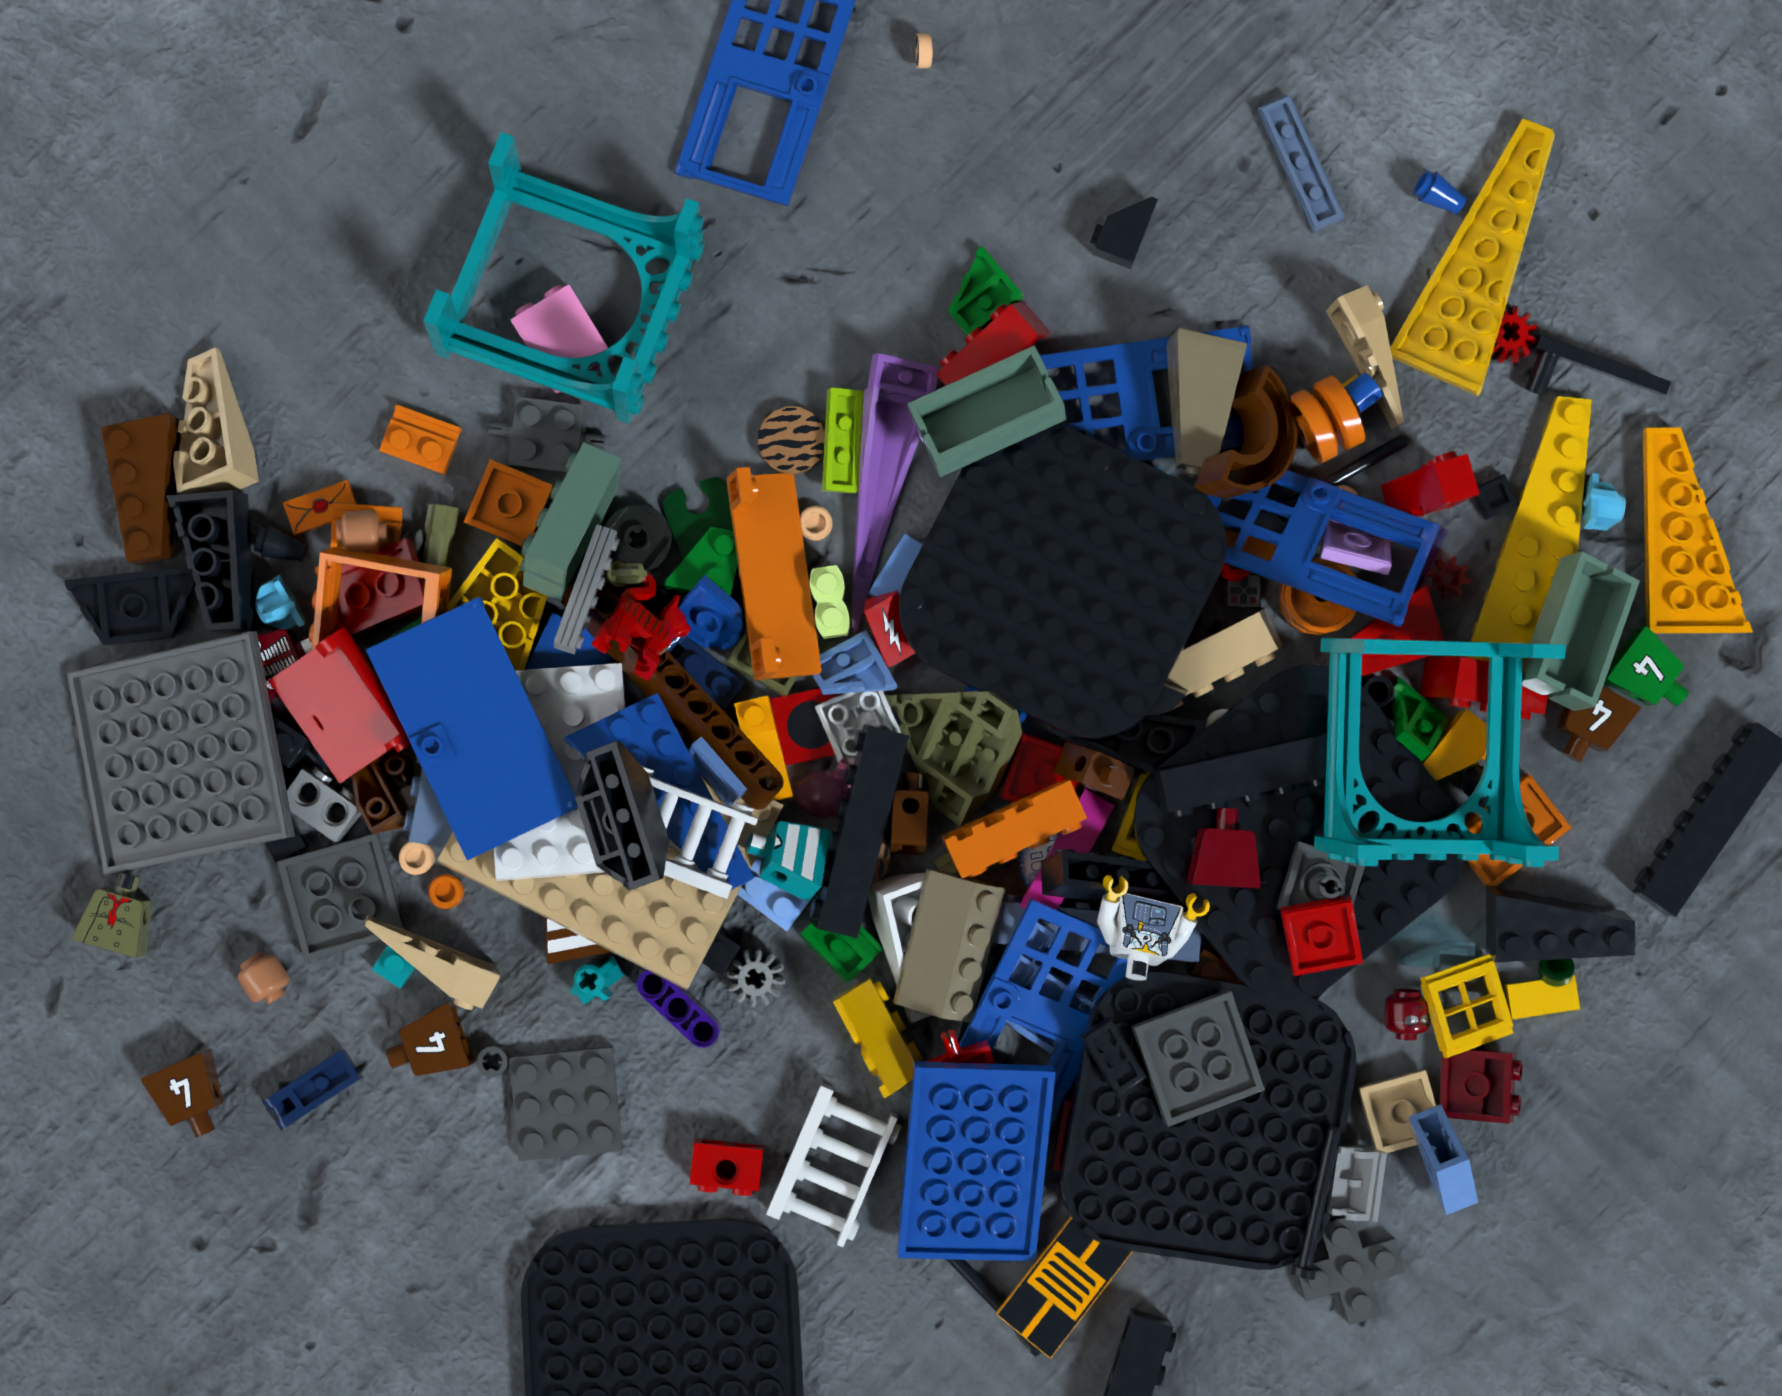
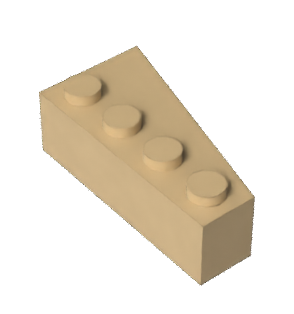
M1265 609L1181 651L1166 682L1188 690L1186 695L1193 692L1195 698L1214 689L1212 682L1224 677L1226 682H1229L1245 674L1242 667L1254 661L1257 667L1275 659L1274 651L1278 650L1283 644ZM1181 701V702H1180L1177 706H1175L1173 709H1175V708H1177V707L1183 705V702Z

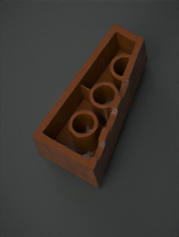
M169 413L101 427L126 560L128 563L135 565L172 559L174 514L173 508L169 506L167 495H176L173 459L174 452L178 451L176 442L180 419Z

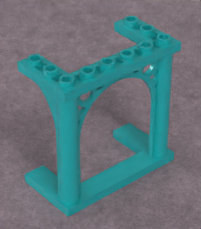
M501 132L488 162L495 190L452 295L450 297L449 293L436 289L423 320L434 353L446 359H449L450 354L454 353L615 411L617 420L630 424L633 414L638 416L642 410L645 396L642 395L645 383L651 384L654 379L657 365L653 363L658 352L663 354L667 346L669 334L665 332L670 321L675 323L679 315L681 303L677 301L681 291L687 292L693 278V272H690L693 260L699 262L705 247V242L702 241L705 230L701 229L704 217L700 216V203L686 198L680 213L671 216H653L629 211L522 173L514 136ZM512 203L603 235L619 245L631 258L641 281V305L632 327L616 344L595 355L580 358H564L544 353L463 324ZM637 246L642 247L645 251L647 247L652 249L643 256L636 253ZM664 258L670 263L668 269L661 274L652 275L645 270L646 265L653 259ZM653 283H663L657 288L658 294L650 292V287ZM647 315L651 319L648 323H643L641 318ZM630 343L638 345V348L634 347L633 350L635 359L626 352V348ZM613 356L623 359L616 376L608 368V361ZM599 364L603 377L597 376L598 371H589L590 366Z
M1321 638L1320 652L1330 653L1324 836H1315L1314 850L1326 852L1327 859L1356 863L1358 866H1378V860H1414V854H1425V859L1446 860L1447 854H1457V859L1479 860V854H1489L1490 860L1522 864V866L1544 867V861H1558L1559 846L1545 844L1537 837L1527 820L1521 798L1519 758L1523 658L1565 659L1566 645ZM1362 654L1489 657L1484 769L1472 795L1451 814L1428 822L1407 821L1385 810L1369 792L1359 763ZM1358 794L1362 796L1363 804L1353 810V804L1358 805L1355 797ZM1486 796L1484 806H1487V810L1479 806V800ZM1374 811L1377 816L1375 825L1370 831L1361 833L1358 829L1360 818L1366 812ZM1469 812H1474L1481 819L1482 829L1477 834L1471 833L1465 825V816ZM1386 823L1393 824V833L1392 831L1382 832ZM1456 824L1460 835L1452 831L1447 833L1448 825ZM1420 826L1424 829L1421 836L1417 834V829Z

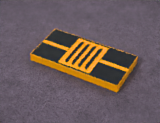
M1070 1216L995 1314L1051 1359L1133 1251L1116 1249L1099 1243L1087 1235Z

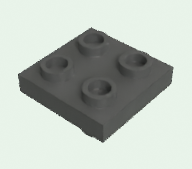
M1296 841L1276 909L1280 910V907L1344 895H1351L1354 905L1365 866L1341 862V860L1327 859L1326 852L1316 851L1314 846Z

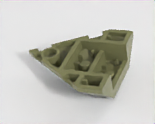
M991 691L885 695L889 706L894 707L901 724L898 727L901 733L909 735L907 748L919 774L924 775L933 793L929 796L934 807L959 826L964 825L996 791L1019 742L1022 729L1017 708Z

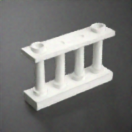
M642 766L648 773L652 786L666 791L659 807L665 829L668 826L678 797L699 804L679 856L675 855L674 860L666 859L664 875L727 899L733 883L726 881L728 875L725 873L745 822L756 826L758 817L752 815L754 809L735 801L732 807L654 778L652 777L654 770ZM713 809L732 818L712 868H708L707 873L694 869L695 862L692 860Z
M822 1082L766 1215L779 1220L783 1211L788 1214L790 1211H793L839 1231L837 1245L843 1247L846 1239L853 1241L861 1222L855 1219L885 1147L887 1143L894 1145L901 1125L896 1123L898 1119V1114L891 1112L887 1123L837 1102L838 1098L832 1096L834 1087ZM823 1115L829 1118L831 1115H834L880 1135L881 1137L874 1154L872 1155L823 1134L824 1130L818 1128ZM817 1147H820L867 1167L860 1187L809 1166L811 1162L805 1160L809 1148L817 1149ZM796 1179L802 1182L803 1179L809 1180L853 1199L854 1201L846 1219L796 1198L797 1194L791 1192Z

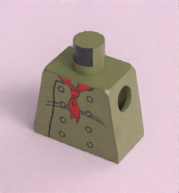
M120 872L115 890L106 887L97 888L73 934L72 940L135 958L145 956L152 902L149 899L135 896L140 876Z

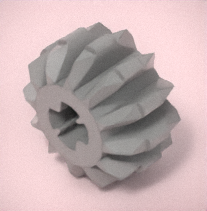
M762 948L756 950L755 960L752 959L748 950L743 951V958L746 964L737 958L732 960V964L740 972H727L728 978L738 979V982L728 987L729 991L732 992L741 988L743 991L737 997V1001L741 1003L748 994L751 996L750 1007L756 1006L757 996L761 997L762 1003L765 1006L769 1005L770 999L766 992L768 991L773 996L779 997L781 992L772 984L782 985L786 982L784 977L774 976V973L784 969L783 964L771 967L770 964L774 961L776 955L771 953L766 961L762 960ZM751 969H755L757 973L763 972L766 979H762V986L758 987L755 982H748L747 977L751 976L752 973L749 972Z

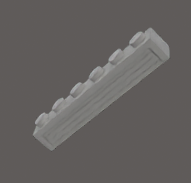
M596 524L555 636L554 648L574 655L577 648L581 649L584 641V636H581L584 628L588 629L592 618L589 616L590 610H595L599 597H596L598 589L602 590L606 579L603 577L604 571H609L612 563V558L609 557L612 551H616L619 544V539L616 538V530Z

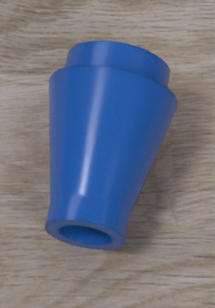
M1426 170L1419 178L1413 190V194L1418 197L1419 202L1450 211L1455 215L1461 211L1467 200L1466 196L1454 188L1437 171L1432 173Z

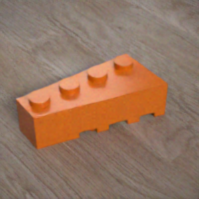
M1064 779L941 835L959 876L962 879L965 877L971 878L987 870L986 867L998 861L1002 864L1019 856L1017 852L1029 846L1031 849H1035L1050 842L1049 837L1060 831L1063 835H1066L1081 828L1080 822L1087 819V816L1071 781Z

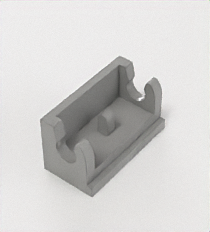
M1338 1144L1329 1186L1326 1213L1338 1216L1345 1215V1220L1378 1222L1387 1153L1367 1145Z

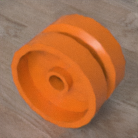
M1329 375L1314 383L1313 394L1302 389L1290 395L1291 400H1288L1287 403L1291 417H1296L1297 434L1309 455L1318 464L1338 455V445L1348 451L1365 441V432L1359 414L1350 396L1336 377Z
M1321 557L1312 559V562L1356 577L1345 564L1321 559ZM1282 583L1280 585L1278 603L1281 614L1289 626L1302 634L1319 636L1337 631L1351 622L1357 612L1325 599L1319 602L1316 600L1315 595Z

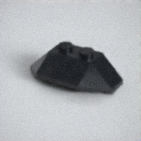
M615 741L587 752L575 800L596 866L615 880L621 882L628 890H634L663 879L670 841L648 773L620 741Z

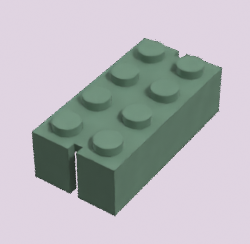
M1035 345L907 404L911 419L924 446H926L939 477L945 476L1066 420L1064 403L1051 377L1049 378L1048 371Z
M583 442L578 454L571 453L565 466V471L568 472L563 481L558 479L552 490L550 498L553 499V502L549 509L543 507L536 522L538 530L535 536L529 535L523 545L521 555L525 557L520 567V571L524 572L523 586L560 602L562 601L586 554L596 524L601 525L617 493L622 458Z
M1583 551L1560 558L1530 644L1566 645L1565 659L1524 658L1522 667V686L1540 695L1549 694L1548 699L1572 711L1596 707L1640 580L1616 568L1607 569L1608 564Z

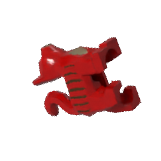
M647 572V577H643L641 582L643 588H627L621 594L620 602L614 613L603 623L591 643L592 646L604 654L610 649L611 644L609 642L611 640L619 643L620 651L625 653L629 645L638 649L639 656L634 667V673L646 681L656 672V666L660 662L659 656L667 651L672 640L687 636L691 630V627L686 622L685 614L678 607L679 595H675L669 604L661 610L658 618L641 603L635 601H645L656 594L655 579Z

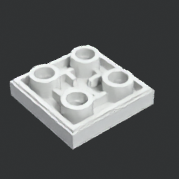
M883 691L844 693L815 706V710L841 770L847 768L849 763L854 764L857 751L853 750V741L857 730L862 731L864 724L901 733Z

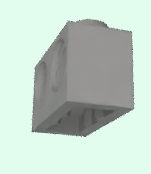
M317 767L313 771L311 769H302L287 790L290 811L332 841L342 842L361 815L356 805L354 792L346 787H343L342 790L336 788L330 783L333 778ZM309 783H312L317 788V797L311 803L306 801L303 796V789ZM336 803H341L346 810V815L340 822L335 821L331 816V809Z

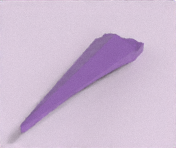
M880 353L872 354L868 387L864 389L850 618L851 632H856L859 628L865 599L868 596L889 523L920 438L911 419L907 404L936 391L938 379L936 373L939 371V367Z

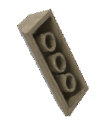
M933 869L926 870L893 1003L939 1018L970 1023L975 1011L1005 888L985 879L965 877L962 879L959 874Z

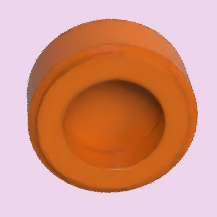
M451 874L437 876L432 880L428 889L431 902L442 909L457 906L462 901L465 893L462 881Z

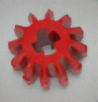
M1515 305L1508 312L1505 308L1493 353H1497L1496 362L1499 364L1503 363L1506 357L1511 364L1516 363L1519 355L1522 357L1528 356L1530 354L1528 346L1534 345L1537 342L1534 336L1528 334L1535 331L1537 325H1527L1525 322L1529 319L1530 313L1526 312L1519 317V309ZM1506 329H1509L1512 334L1509 337L1510 339L1506 341L1502 335H1504Z

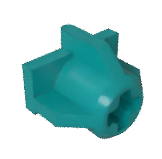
M613 956L605 962L592 960L575 972L574 984L569 992L572 996L577 994L584 1005L596 996L604 1002L614 995L609 987L624 977L626 973Z

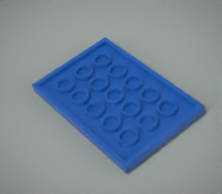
M914 1061L897 1243L898 1258L1001 1261L1036 1260L1056 1074L1054 1066Z

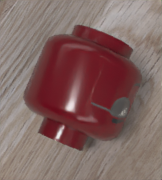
M1399 988L1394 989V994L1386 997L1384 1026L1387 1030L1396 1033V1039L1417 1040V1034L1424 1033L1429 1029L1428 1005L1424 996L1421 995V990Z

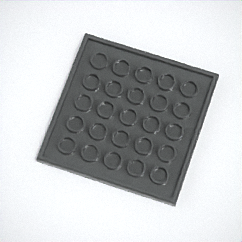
M246 632L67 672L104 875L295 837L257 632Z

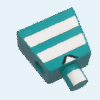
M779 821L772 827L767 837L751 833L745 845V852L762 858L759 870L761 879L803 900L809 901L822 887L830 830Z

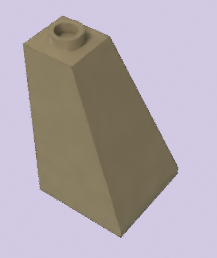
M1179 328L1168 340L1166 347L1176 468L1184 470V475L1198 478L1205 458L1220 454L1247 343Z

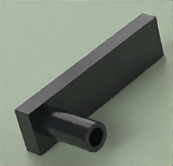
M1535 335L1537 342L1531 345V348L1539 351L1525 390L1544 396L1559 359L1656 394L1667 395L1672 381L1553 338Z

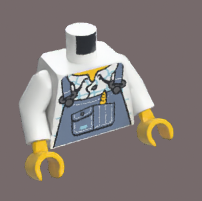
M1107 875L1103 878L1102 883L1108 892L1102 897L1097 923L1105 942L1110 945V954L1114 957L1128 960L1125 976L1132 980L1141 981L1147 979L1148 965L1157 966L1166 959L1174 957L1193 932L1198 922L1196 916L1200 917L1207 914L1210 905L1208 900L1204 899L1201 907L1192 908L1197 898L1196 894L1192 893L1186 898L1188 911L1183 912L1182 906L1126 893L1128 882L1122 876L1119 878L1118 886L1111 888L1113 878Z

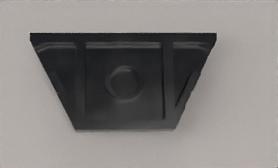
M188 567L64 580L67 590L72 592L81 606V612L93 625L94 632L102 645L106 646L175 638L195 586L192 571Z

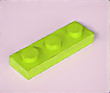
M827 389L822 479L823 492L858 493L864 391Z

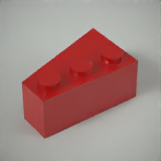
M1025 302L1014 303L1009 306L1003 303L989 316L992 322L986 328L982 329L979 326L965 338L967 345L959 353L953 350L941 360L940 364L943 368L936 375L947 386L1030 348L1040 337L1044 339L1051 332Z
M1456 451L1435 456V459L1421 465V469L1380 485L1386 506L1416 517L1457 506L1479 495L1468 454L1457 456Z
M1427 584L1419 586L1413 591L1407 606L1408 610L1404 623L1401 627L1374 618L1345 638L1444 641ZM1362 654L1361 676L1430 655Z
M1462 656L1425 657L1420 694L1425 698L1450 701L1449 706L1470 709L1471 705L1480 706L1479 711L1487 713L1489 662ZM1522 686L1521 719L1530 720L1531 714H1545L1548 694L1540 695Z

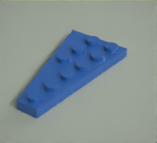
M658 693L573 732L563 739L584 758L589 751L615 741H620L640 765L654 770L652 777L713 800ZM653 787L658 806L660 807L666 791ZM678 797L666 828L670 841L669 845L673 849L676 848L679 852L682 849L699 805L682 797ZM712 809L692 860L695 862L693 868L707 873L708 868L713 867L728 828L721 813ZM738 845L735 847L725 873L728 875L726 881L733 883L731 890L754 879Z

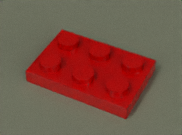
M403 539L380 549L377 553L378 555L419 562L413 541L410 539ZM349 564L343 565L336 631L345 627L353 638L422 609L425 579Z

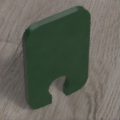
M712 477L699 482L702 492L709 498V507L702 514H692L687 509V497L683 488L671 492L664 499L663 509L682 560L711 527L733 531L728 488L726 482L721 478ZM738 568V571H737L736 578H737V577H740V575H739V568Z

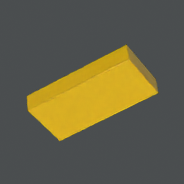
M1573 975L1568 984L1560 987L1550 986L1541 979L1504 984L1511 1019L1580 1010L1575 975Z

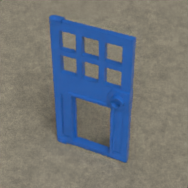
M732 0L674 174L691 180L695 178L788 207L856 0H806L798 24L776 18L782 0H771L767 14L745 9L748 0ZM816 1L838 7L830 33L808 27ZM742 19L763 25L755 51L733 45ZM773 28L794 34L785 61L764 55ZM804 38L826 44L817 70L795 64ZM737 87L791 102L764 187L710 170Z
M1248 325L1201 332L1247 343L1241 372L1254 369L1250 349L1252 342ZM1171 337L1040 355L1046 369L1074 367L1077 389L1059 391L1058 393L1062 401L1079 399L1082 422L1064 425L1078 432H1084V435L1095 439L1094 430L1122 426L1126 449L1118 451L1142 462L1175 457L1173 426L1160 427L1152 371L1168 369L1166 347ZM1111 360L1116 383L1087 387L1083 364ZM1117 393L1121 416L1092 420L1088 397ZM1239 417L1228 418L1221 450L1242 448L1244 435L1242 422Z
M1289 470L1275 484L1300 492L1294 508L1266 498L1271 487L1270 485L1259 489L1257 494L1249 492L1231 497L1252 505L1245 520L1219 512L1225 527L1239 531L1234 546L1226 545L1225 563L1401 627L1404 623L1408 603L1440 528L1439 524ZM1207 495L1216 509H1218L1222 498ZM1261 509L1289 519L1283 534L1254 525ZM1330 519L1418 551L1400 594L1312 562ZM1248 536L1277 545L1271 561L1242 551Z
M1030 898L985 988L973 1017L959 1043V1047H967L987 1040L992 1052L1007 1020L1058 1041L1047 1065L1054 1066L1056 1071L1050 1121L1051 1127L1079 1070L1083 1042L1079 1035L1085 1032L1090 1013L1100 996L1111 985L1125 977L1128 960L1117 957L1106 978L1087 970L1099 944L1110 948V945L1105 942L1099 926ZM1039 918L1059 926L1047 952L1026 944ZM1069 931L1089 939L1077 965L1057 957ZM1021 954L1041 961V965L1030 987L1009 980ZM1051 967L1072 975L1060 1000L1039 992ZM1081 980H1086L1102 987L1089 1013L1069 1005Z

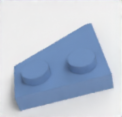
M866 630L820 654L822 671L818 675H813L823 695L887 691L898 688Z

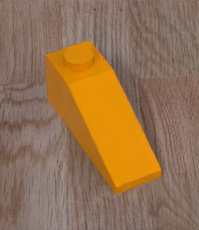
M767 695L734 703L740 730L783 776V788L773 800L777 801L793 797L770 697Z
M1460 709L1443 730L1432 752L1421 761L1435 781L1475 764L1480 759L1485 761L1487 724L1468 709Z

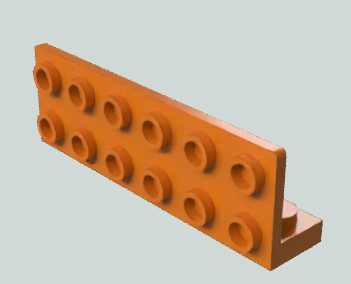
M750 467L736 468L726 478L754 680L818 675L822 669L794 474L751 475Z

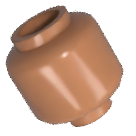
M375 510L345 512L342 520L336 521L338 547H343L347 551L377 554L381 549V542H388L387 521H380V517Z
M262 951L239 965L241 971L237 979L250 1001L255 1003L265 1000L267 1005L286 994L283 988L289 983L290 976L275 954L266 955Z

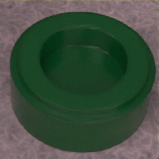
M1572 959L1540 960L1538 966L1539 977L1550 986H1564L1573 977L1574 962Z

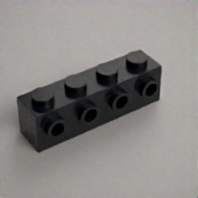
M1072 849L1055 850L1054 855L1041 861L1042 895L1102 902L1103 895L1108 892L1103 887L1102 881L1105 876L1110 875L1113 878L1111 888L1118 886L1119 878L1122 876L1128 882V890L1126 892L1128 894L1169 904L1178 902L1148 861L1135 860L1133 857L1105 856L1103 853H1079Z

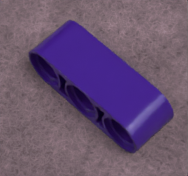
M646 970L640 974L637 979V989L640 995L680 1033L697 1047L705 1048L715 1043L720 1035V1023L687 990L660 977L663 982L661 991L656 993L650 992L645 986V979L647 975L654 973ZM682 998L688 1005V1012L683 1016L673 1014L670 1009L672 999ZM704 1021L711 1024L714 1031L713 1036L706 1040L699 1038L695 1032L697 1023Z

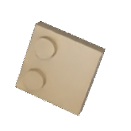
M1425 1069L1357 1087L1375 1149L1390 1153L1417 1145L1409 1116L1436 1106Z

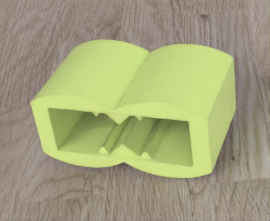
M837 565L813 568L810 574V589L817 603L815 622L823 639L848 636L850 617L843 601L845 583L840 569Z

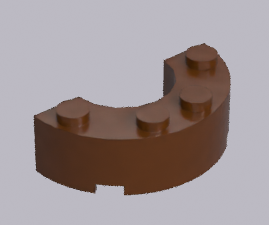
M1265 364L1240 373L1232 407L1237 411L1242 422L1244 435L1242 448L1239 453L1229 450L1205 458L1194 485L1199 491L1219 498L1236 497L1272 485L1289 468L1296 450L1297 420L1296 417H1291L1287 401L1291 399L1287 389L1268 365Z

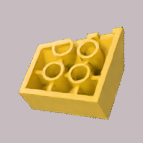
M496 538L450 600L448 611L474 598L481 597L486 612L514 670H525L548 596L523 586L524 572L520 571L524 556L501 539Z
M868 977L836 995L833 1003L855 1044H861L862 1051L860 1052L869 1071L873 1076L878 1075L881 1080L879 1090L885 1099L912 1081L914 1061H921L923 1057L914 1041L907 1043L902 1031L906 1029V1026L898 1012L890 1013L884 1001L890 998L880 980L874 983L871 977Z

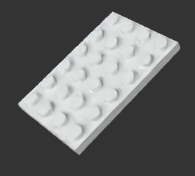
M622 663L515 670L575 795L580 775L585 765V758L574 747L571 748L563 739L565 736L625 708ZM579 809L562 815L494 848L496 881L604 873L595 864Z

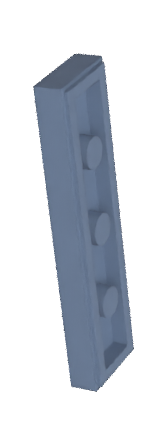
M1290 94L1258 107L1257 112L1312 234L1344 220L1345 215Z

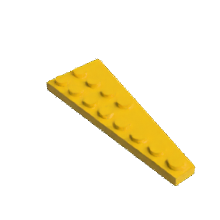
M1522 118L1390 347L1392 359L1475 396H1479L1483 388L1555 138L1552 129Z
M1562 396L1554 398L1542 432L1543 436L1536 456L1532 460L1530 473L1524 490L1520 494L1519 505L1508 528L1495 565L1496 569L1489 589L1486 591L1483 599L1484 603L1479 618L1475 622L1470 642L1530 644L1560 558L1578 553L1592 399ZM1464 656L1489 662V657Z

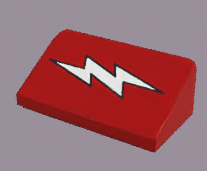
M898 590L865 599L864 614L887 668L915 654L904 635L900 623V594Z

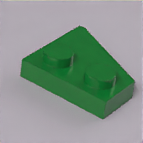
M983 246L978 248L975 254L976 258L960 284L961 289L958 295L954 297L948 309L949 316L966 336L979 326L982 329L986 328L992 322L989 316L1003 303L1009 306L1023 299L1021 291Z
M711 527L666 579L665 588L688 593L706 575L729 596H732L738 571L734 531Z
M1398 677L1392 683L1394 686V697L1391 701L1395 739L1423 761L1432 752L1449 718L1402 678Z

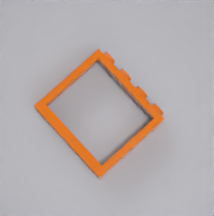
M331 547L320 552L319 565L315 567L318 581L317 589L312 597V608L315 609L314 623L309 631V641L312 643L313 650L318 643L336 632L342 563L425 578L421 624L448 612L452 568L367 552L347 551L339 547Z

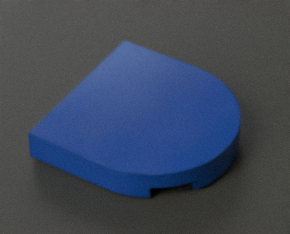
M706 575L678 603L679 609L685 614L686 622L691 627L687 637L703 648L711 646L722 648L723 650L730 649L744 633L746 622L742 609L731 596Z

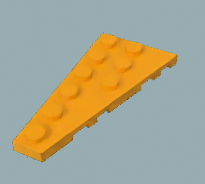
M1681 427L1643 429L1646 627L1654 634L1753 633L1750 622L1746 620L1741 603H1743L1739 591H1736L1729 572L1731 568L1717 528L1707 510L1703 489H1700L1693 470L1695 466Z

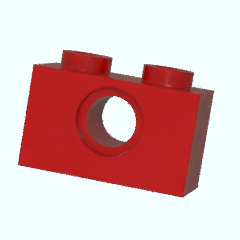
M696 1138L693 1145L689 1185H697V1190L701 1192L715 1193L718 1192V1188L732 1189L731 1193L734 1195L752 1196V1191L759 1192L761 1186L765 1145ZM722 1160L732 1161L736 1166V1173L729 1177L723 1176L718 1171V1163Z

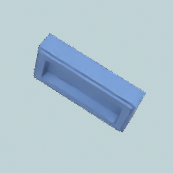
M701 736L691 745L688 752L701 777L721 800L731 807L734 801H739L747 788Z

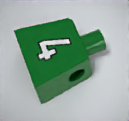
M1646 626L1634 630L1612 660L1604 682L1605 685L1647 706L1656 705L1663 697L1677 707L1685 700L1689 693L1688 689L1675 680L1684 668L1683 663Z

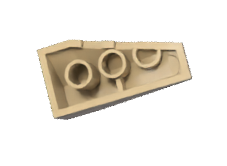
M1368 285L1337 298L1326 312L1360 374L1364 372L1369 374L1380 388L1383 396L1376 403L1392 430L1402 424L1404 419L1385 317L1382 312L1384 305L1377 292H1371Z
M215 347L188 359L182 397L186 401L184 420H179L178 432L182 433L180 450L174 452L173 459L177 493L238 491L259 482L255 452L220 349Z
M368 915L366 917L365 927L447 995L455 998L453 1001L455 1005L467 1010H473L474 1006L481 1009L484 1007L500 977L497 965Z

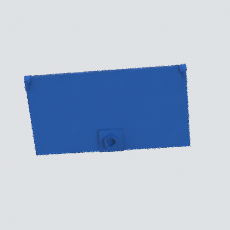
M481 597L474 598L457 608L366 649L467 861L578 809L575 794L486 612Z

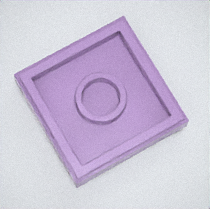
M1332 519L1329 520L1320 541L1321 559L1389 575L1392 566L1391 541Z

